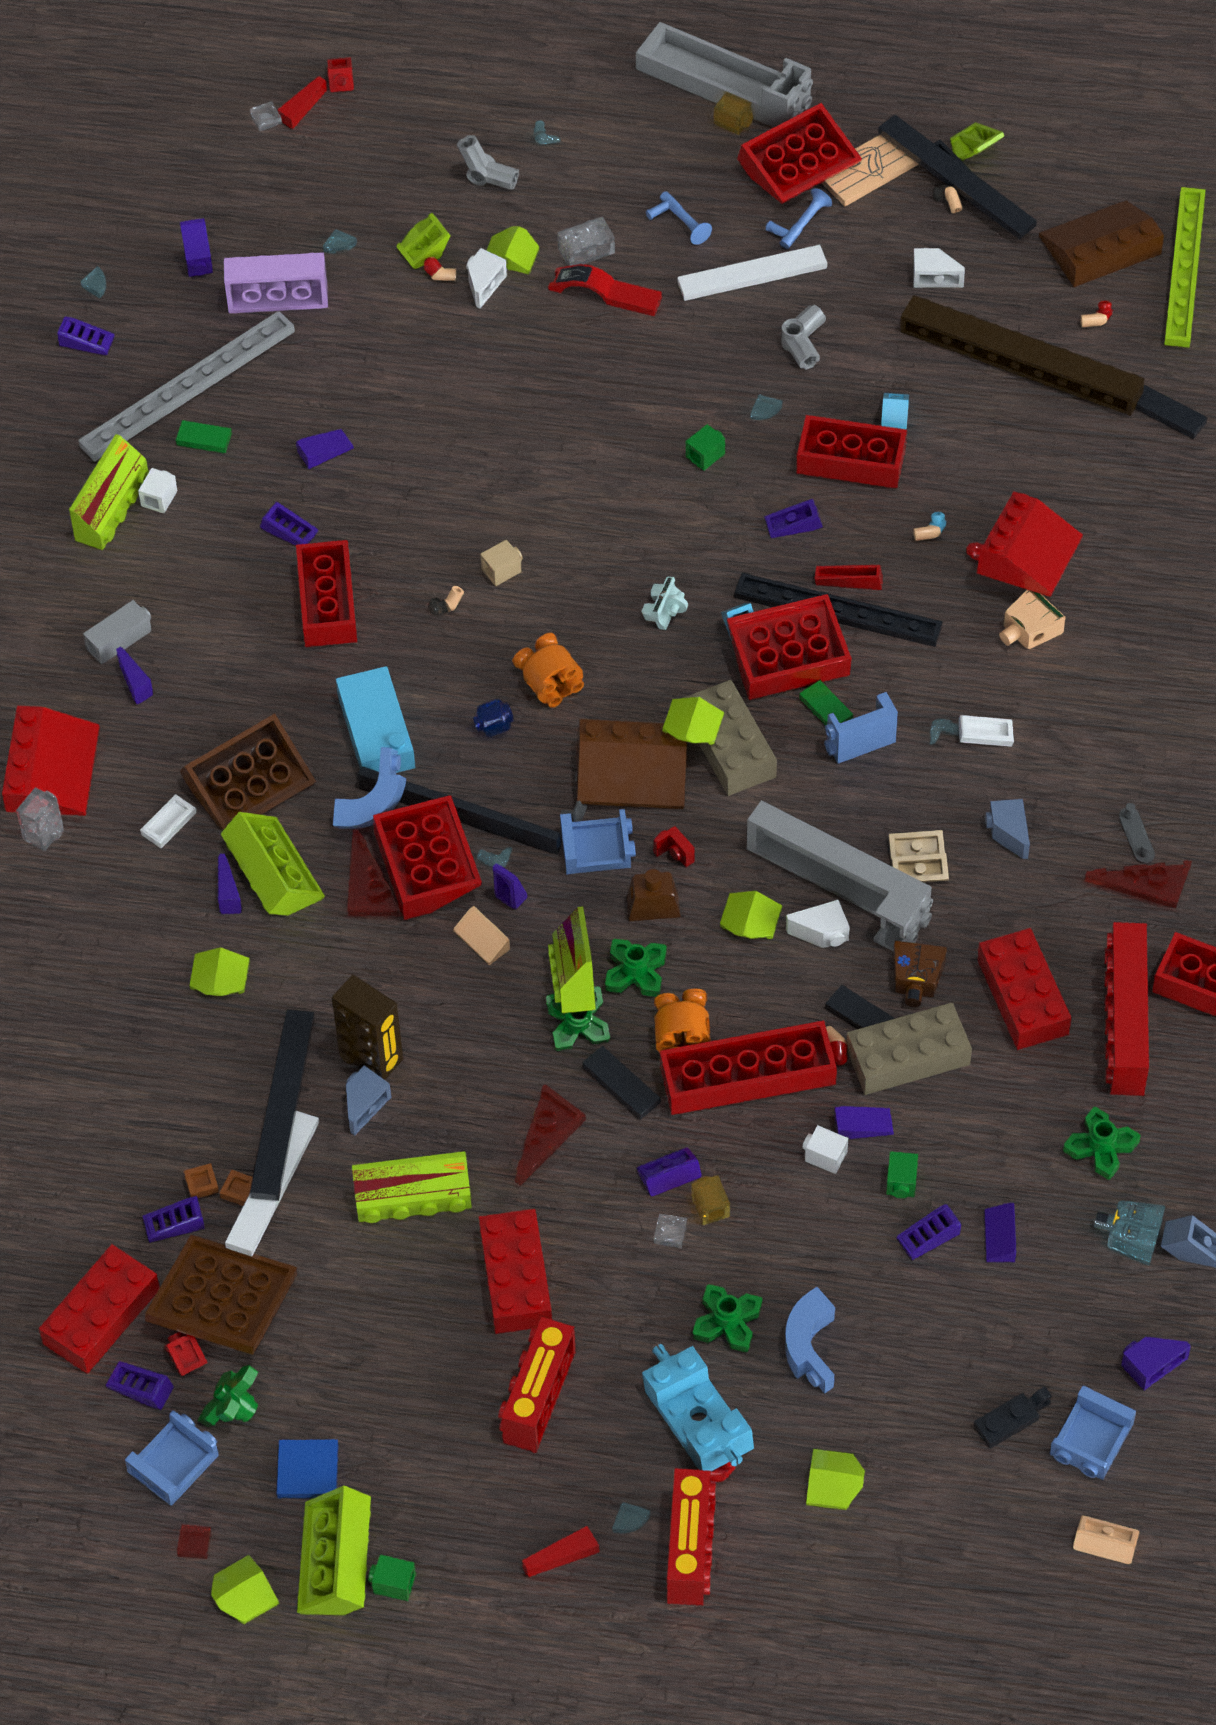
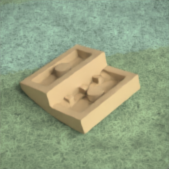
M943 830L888 835L892 867L921 882L949 880Z

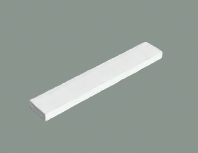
M816 245L677 277V283L684 301L827 269V261L821 246Z
M296 1111L279 1201L254 1199L249 1195L225 1242L227 1249L253 1256L319 1124L318 1117Z

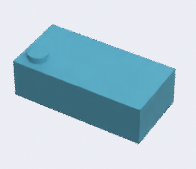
M387 666L336 678L338 699L360 769L361 767H366L379 772L381 747H389L398 751V755L401 757V767L396 773L414 769V750Z

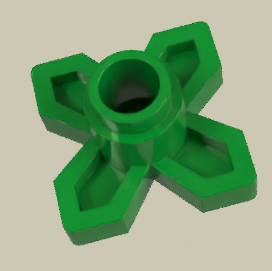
M613 939L610 958L618 966L607 971L605 990L622 993L631 984L635 983L645 996L657 997L660 995L662 977L654 970L665 964L667 946L665 944L650 943L644 948L640 944H631L629 940Z
M599 986L594 987L596 1010L562 1013L561 1002L555 1003L554 994L546 996L548 1014L562 1021L552 1035L555 1050L571 1049L580 1033L593 1044L609 1042L610 1034L607 1022L593 1016L603 1005L601 988ZM575 1016H580L582 1019H579V1020H578V1019H575L574 1017H575Z
M1093 1107L1084 1121L1088 1133H1072L1064 1143L1063 1151L1076 1160L1094 1156L1095 1172L1110 1180L1120 1165L1116 1153H1131L1139 1144L1141 1135L1128 1126L1117 1129L1109 1121V1114L1097 1107Z
M708 1284L703 1296V1305L710 1314L696 1319L693 1339L710 1343L724 1333L731 1349L748 1352L753 1332L745 1323L759 1318L762 1308V1297L746 1293L737 1299L733 1295H727L723 1287Z
M247 1365L242 1367L237 1373L233 1371L224 1372L215 1387L214 1398L204 1407L198 1421L206 1427L214 1426L219 1419L224 1422L233 1419L247 1422L256 1412L258 1403L254 1401V1396L246 1390L253 1384L258 1371Z

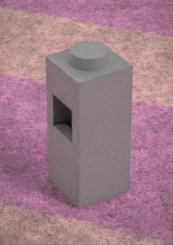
M132 600L83 633L86 649L101 665L117 655L116 649L121 646V648L126 649L152 631L149 611L144 606L140 607Z

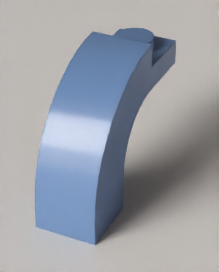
M381 747L378 781L369 794L359 799H335L333 826L339 829L366 828L373 825V815L394 810L402 797L406 784L405 777L396 775V771H399L401 767V757L398 755L397 750Z
M815 1287L796 1303L789 1315L786 1325L785 1353L789 1367L795 1377L798 1379L806 1373L809 1382L814 1387L818 1386L825 1394L834 1387V1373L816 1354L811 1341L819 1330L834 1321L835 1306L818 1287Z

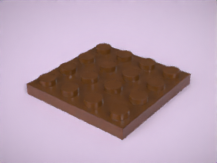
M190 1235L147 1309L145 1321L253 1355L296 1278L297 1267L256 1254L249 1256L227 1249L224 1244Z

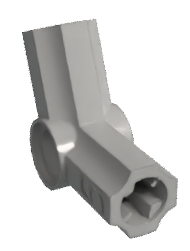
M467 135L459 140L457 147L469 168L466 176L470 182L479 186L485 185L487 182L510 190L515 188L519 169L496 163L493 157L484 153L475 135Z
M815 304L813 306L809 305L797 317L788 319L782 324V347L789 351L799 367L805 368V370L814 367L820 359V355L808 337L826 320V316L821 311V308Z

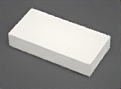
M960 715L958 719L960 742L1012 747L1014 743L1011 719Z
M175 794L140 829L141 835L159 848H162L197 813L196 808Z

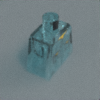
M1121 1200L1118 1202L1115 1215L1098 1211L1094 1227L1110 1232L1107 1243L1109 1249L1150 1266L1162 1225L1165 1206Z

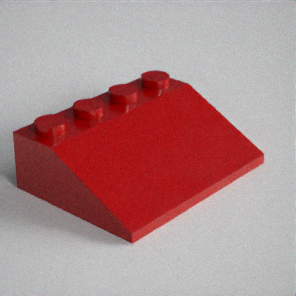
M819 103L742 144L737 160L753 181L782 204L861 162L862 158L823 104Z
M1013 491L981 548L976 573L1051 597L1081 542L1083 534L1039 499Z
M828 594L727 618L741 679L749 700L812 685L819 680L824 682L850 675L852 658Z
M17 706L2 790L6 812L86 816L100 725L46 707Z
M451 795L373 815L374 834L404 920L430 914L482 885Z

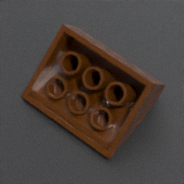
M1125 200L1039 233V237L1073 287L1161 255L1164 234L1152 217Z
M275 713L185 765L179 771L193 795L222 831L238 812L262 815L316 783L315 778Z
M580 719L577 732V801H580L581 804L684 809L687 742L678 740L671 734L663 732L664 723Z

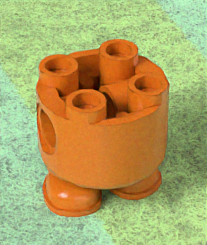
M546 633L537 639L535 653L531 648H523L512 659L514 666L523 671L525 682L537 694V698L542 703L548 704L550 708L557 707L563 698L572 693L579 692L584 687L582 668L574 661L564 646L558 645L554 633Z
M697 988L687 989L682 994V1001L672 993L660 994L654 998V1005L658 1010L654 1020L656 1049L659 1053L661 1050L711 1041L709 1013L704 1008L707 1002V993L704 990Z

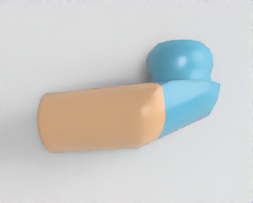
M934 512L931 515L932 521L928 526L913 528L914 540L920 541L937 538L946 527L944 513Z

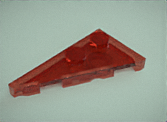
M353 830L348 916H401L400 906L396 903L391 893V888L384 880L375 858L372 857L366 840L359 833V830Z
M1184 860L1183 864L1165 866V862L1154 865L1123 866V870L1108 872L1106 868L1095 869L1086 872L1084 881L1176 909L1190 872L1192 861Z
M546 1084L541 1089V1097L538 1107L534 1112V1120L530 1125L524 1152L518 1163L515 1182L520 1186L586 1120V1114Z

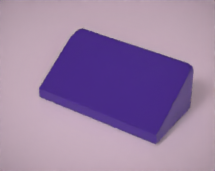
M688 1147L637 1167V1172L650 1196L658 1195L702 1176L698 1159Z
M1006 1203L985 1209L986 1262H1015L1016 1231L1014 1203Z

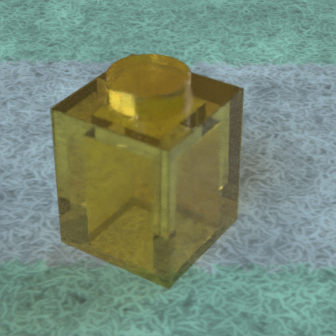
M726 92L714 107V124L740 135L745 127L748 128L753 120V114H751L752 103Z
M718 1175L702 1177L696 1182L691 1183V1197L703 1225L730 1217V1202Z

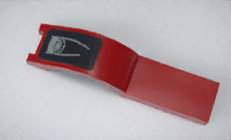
M584 264L556 268L555 280L550 282L548 286L550 291L562 293L565 288L570 286L585 287L601 296L606 305L654 317L662 300L661 291L614 280L604 270Z

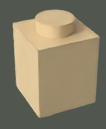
M507 539L480 554L481 569L495 586L522 572V554L517 547H512Z

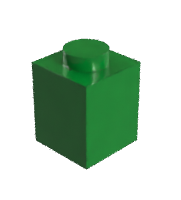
M708 424L686 440V458L703 471L725 455L724 435L719 430H714Z
M890 1151L886 1195H893L896 1198L915 1197L918 1154Z
M380 1555L377 1565L372 1564L369 1572L368 1581L372 1582L373 1593L408 1601L416 1577L415 1562Z

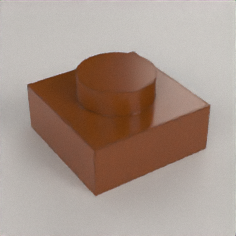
M211 1163L184 1171L191 1197L197 1196V1198L219 1193Z
M231 1169L219 1192L220 1198L244 1206L250 1195L253 1177Z

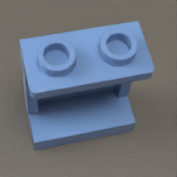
M887 692L876 696L875 711L839 723L834 713L828 714L827 725H825L827 740L824 741L827 753L830 756L833 755L838 764L896 742L898 712Z
M619 809V817L579 822H572L571 813L560 814L566 874L631 868V857H636L634 841H629L628 834H633L631 818H626L625 809Z
M1083 1385L1078 1393L1074 1408L1058 1437L1054 1438L1051 1443L1050 1455L1062 1464H1070L1079 1468L1088 1477H1097L1103 1480L1134 1424L1136 1411Z
M174 1410L169 1414L170 1422L141 1453L137 1455L132 1451L125 1459L128 1473L170 1506L180 1498L219 1456L216 1445L217 1440L214 1436L205 1430L201 1432L195 1427V1423L185 1414L180 1416Z

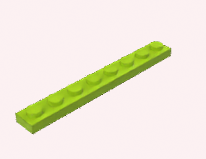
M1181 187L1164 345L1190 348L1206 189Z

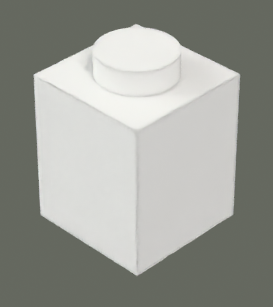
M151 468L138 490L141 506L164 514L177 493L175 475L164 470L160 471Z
M817 1125L813 1135L809 1133L803 1143L805 1162L836 1174L848 1152V1138Z

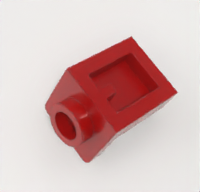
M351 57L327 59L330 91H352L354 84Z
M676 826L669 830L661 831L653 840V853L657 857L669 850L671 856L676 861L680 860L685 867L695 862V847Z
M177 1332L168 1337L169 1344L163 1346L165 1351H168L180 1377L208 1363L194 1336Z

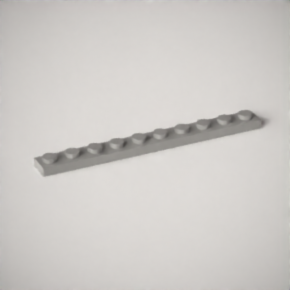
M277 311L79 439V447L95 462L102 457L115 434L121 435L126 441L294 333V325L280 311Z

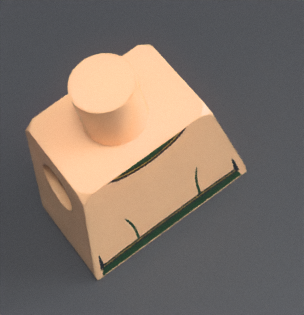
M1026 590L1006 610L1004 616L1005 629L999 633V636L1007 646L1018 640L1025 648L1031 649L1061 635L1064 632L1065 616L1043 595Z

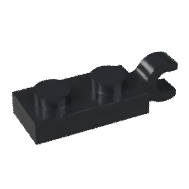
M1046 1387L1036 1391L1029 1399H1027L1024 1393H1021L975 1420L974 1427L991 1449L1039 1420L1037 1411L1051 1404L1049 1399L1052 1395Z

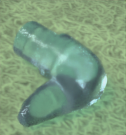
M541 120L536 121L534 138L537 143L545 145L561 141L557 136L545 134V123Z
M935 719L931 724L930 744H934L938 740L941 731L958 736L959 725L951 720Z
M506 848L500 855H495L492 852L489 853L481 849L477 854V859L491 867L496 863L505 867L512 848Z

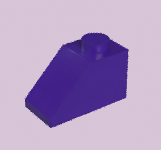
M205 219L180 222L189 277L213 273Z
M1144 1337L1138 1343L1133 1341L1125 1347L1121 1366L1143 1390H1146L1186 1361L1189 1357L1191 1345L1187 1341Z

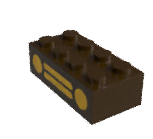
M352 974L331 997L339 1055L346 1063H353L359 1068L366 1066L386 1080L403 1061L397 1003Z

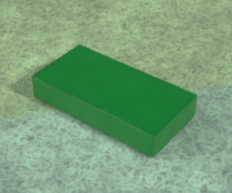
M182 420L176 437V445L226 453L232 430L227 427Z
M821 680L799 693V699L824 725H827L828 714L834 713L839 723L853 719L854 714Z

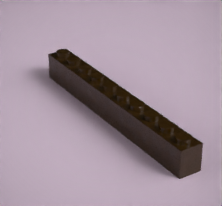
M913 295L901 315L900 332L1130 416L1134 412L1137 402L1144 391L1145 378L1134 373L1117 369L1112 365H1106L1089 357L1081 356L1065 348H1059L1042 340L1023 335L1020 332L1001 327L998 324L990 323L973 315L954 310L951 307L932 302L926 298Z

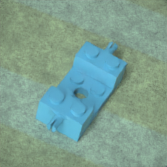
M659 1344L658 1347L655 1346L652 1352L660 1362L642 1372L645 1393L699 1470H710L711 1472L728 1462L732 1466H737L736 1462L739 1465L743 1460L741 1455L754 1449L751 1427L737 1408L731 1411L710 1382L707 1365L693 1346L672 1356L668 1354L662 1344ZM695 1413H704L706 1415V1418L701 1421L691 1419Z

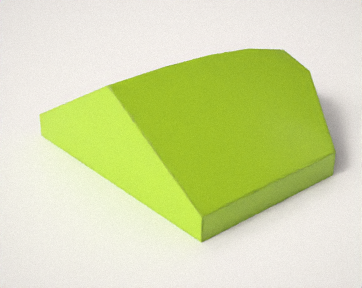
M975 122L950 138L952 150L963 161L997 143L1004 137V133Z
M433 213L419 221L407 233L403 241L399 242L396 246L414 269L424 266V261L428 257L432 256L437 258V260L440 259L451 236Z
M511 226L493 235L486 251L505 259L507 270L530 274L539 252V246L526 229L520 226Z
M700 697L672 699L663 726V732L671 734L678 740L712 745L715 743L724 712Z
M758 891L729 893L720 927L726 928L734 935L749 939L766 937L767 939H773L782 911V905Z
M221 947L196 953L189 985L190 989H196L205 995L225 996L237 992L242 994L245 992L250 959Z
M813 1449L806 1505L847 1510L850 1503L863 1488L865 1470L853 1454Z
M250 1555L214 1575L211 1592L212 1598L221 1611L238 1619L242 1624L251 1621L279 1604L263 1571Z

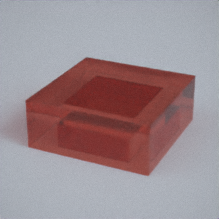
M181 1524L177 1547L178 1557L207 1559L212 1535L211 1527Z

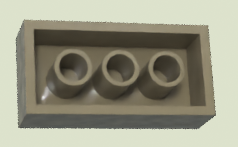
M732 680L684 697H700L724 712L715 743L712 745L708 743L698 744L728 796L776 778L777 759Z
M953 1002L847 1032V1052L864 1095L970 1065L972 1047Z

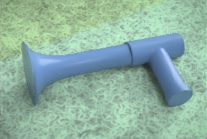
M817 188L811 190V196L813 197L811 204L790 230L775 224L773 221H769L766 225V231L782 237L780 245L785 249H789L814 214L822 207L832 206V200L825 192Z
M665 191L660 195L662 203L646 210L647 217L652 220L654 217L670 209L691 230L690 240L693 244H701L711 235V224L697 223L669 192Z

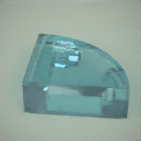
M335 229L323 245V251L336 253V251L350 250L356 246L357 238Z
M97 266L81 280V286L98 298H101L105 293L106 279L103 271Z
M758 395L751 411V419L764 420L773 417L781 410L783 401Z
M622 1502L613 1525V1532L630 1533L638 1530L648 1521L651 1515L650 1510Z

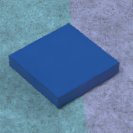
M338 1439L279 1440L277 1498H315L337 1489Z

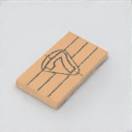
M879 135L856 148V151L862 158L861 162L823 181L822 184L845 207L916 167L919 163Z

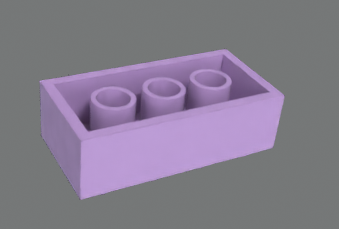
M324 252L224 258V283L229 314L328 308Z

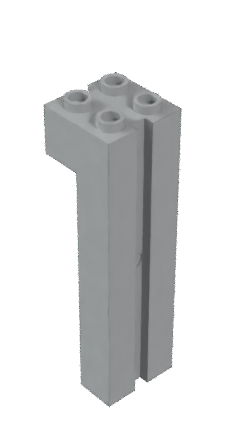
M662 22L658 23L636 52L637 70L773 128L801 114L804 109L807 110L812 102V96H810V89L813 84L811 68L785 58L783 60V71L778 72Z
M762 800L747 819V850L880 917L881 928L875 935L874 942L894 951L895 941L916 943L921 927L926 928L932 917L930 908L933 904L931 886Z

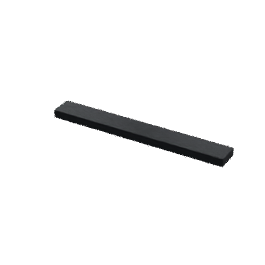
M897 115L892 116L878 127V133L946 185L955 188L958 194L1018 239H1021L1036 227V219Z
M741 573L734 592V598L776 607L828 593ZM828 594L839 624L936 647L943 621Z
M361 767L358 773L359 788L371 792L378 781L379 772ZM406 781L404 792L399 802L414 805L449 795ZM451 796L461 823L556 855L561 848L560 833L558 831Z
M289 1009L286 1011L250 1190V1196L254 1199L279 1201L315 1019L314 1012Z

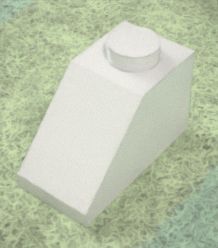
M480 248L475 256L473 255L469 258L466 266L470 288L477 308H481L507 276L506 260Z
M914 248V288L964 287L965 267L939 248Z
M838 900L786 915V931L789 935L821 948L835 947L849 941L850 926Z

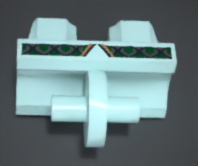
M666 577L664 584H654L651 589V597L656 602L655 604H644L642 609L645 620L656 622L661 630L667 629L672 616H676L677 613H684L688 608V602L684 599L685 594L676 588L674 577Z

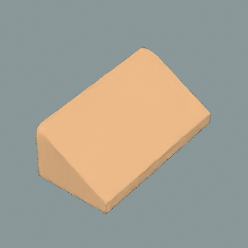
M475 906L467 911L453 929L488 965H491L510 950L508 937Z
M1081 1515L1073 1548L1077 1551L1131 1564L1140 1531Z

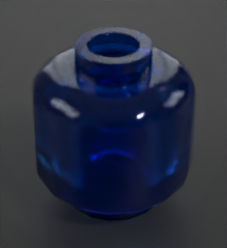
M494 699L479 705L476 710L477 716L473 717L478 732L483 731L488 737L510 730L511 722H514V716L508 702L503 703L501 699Z

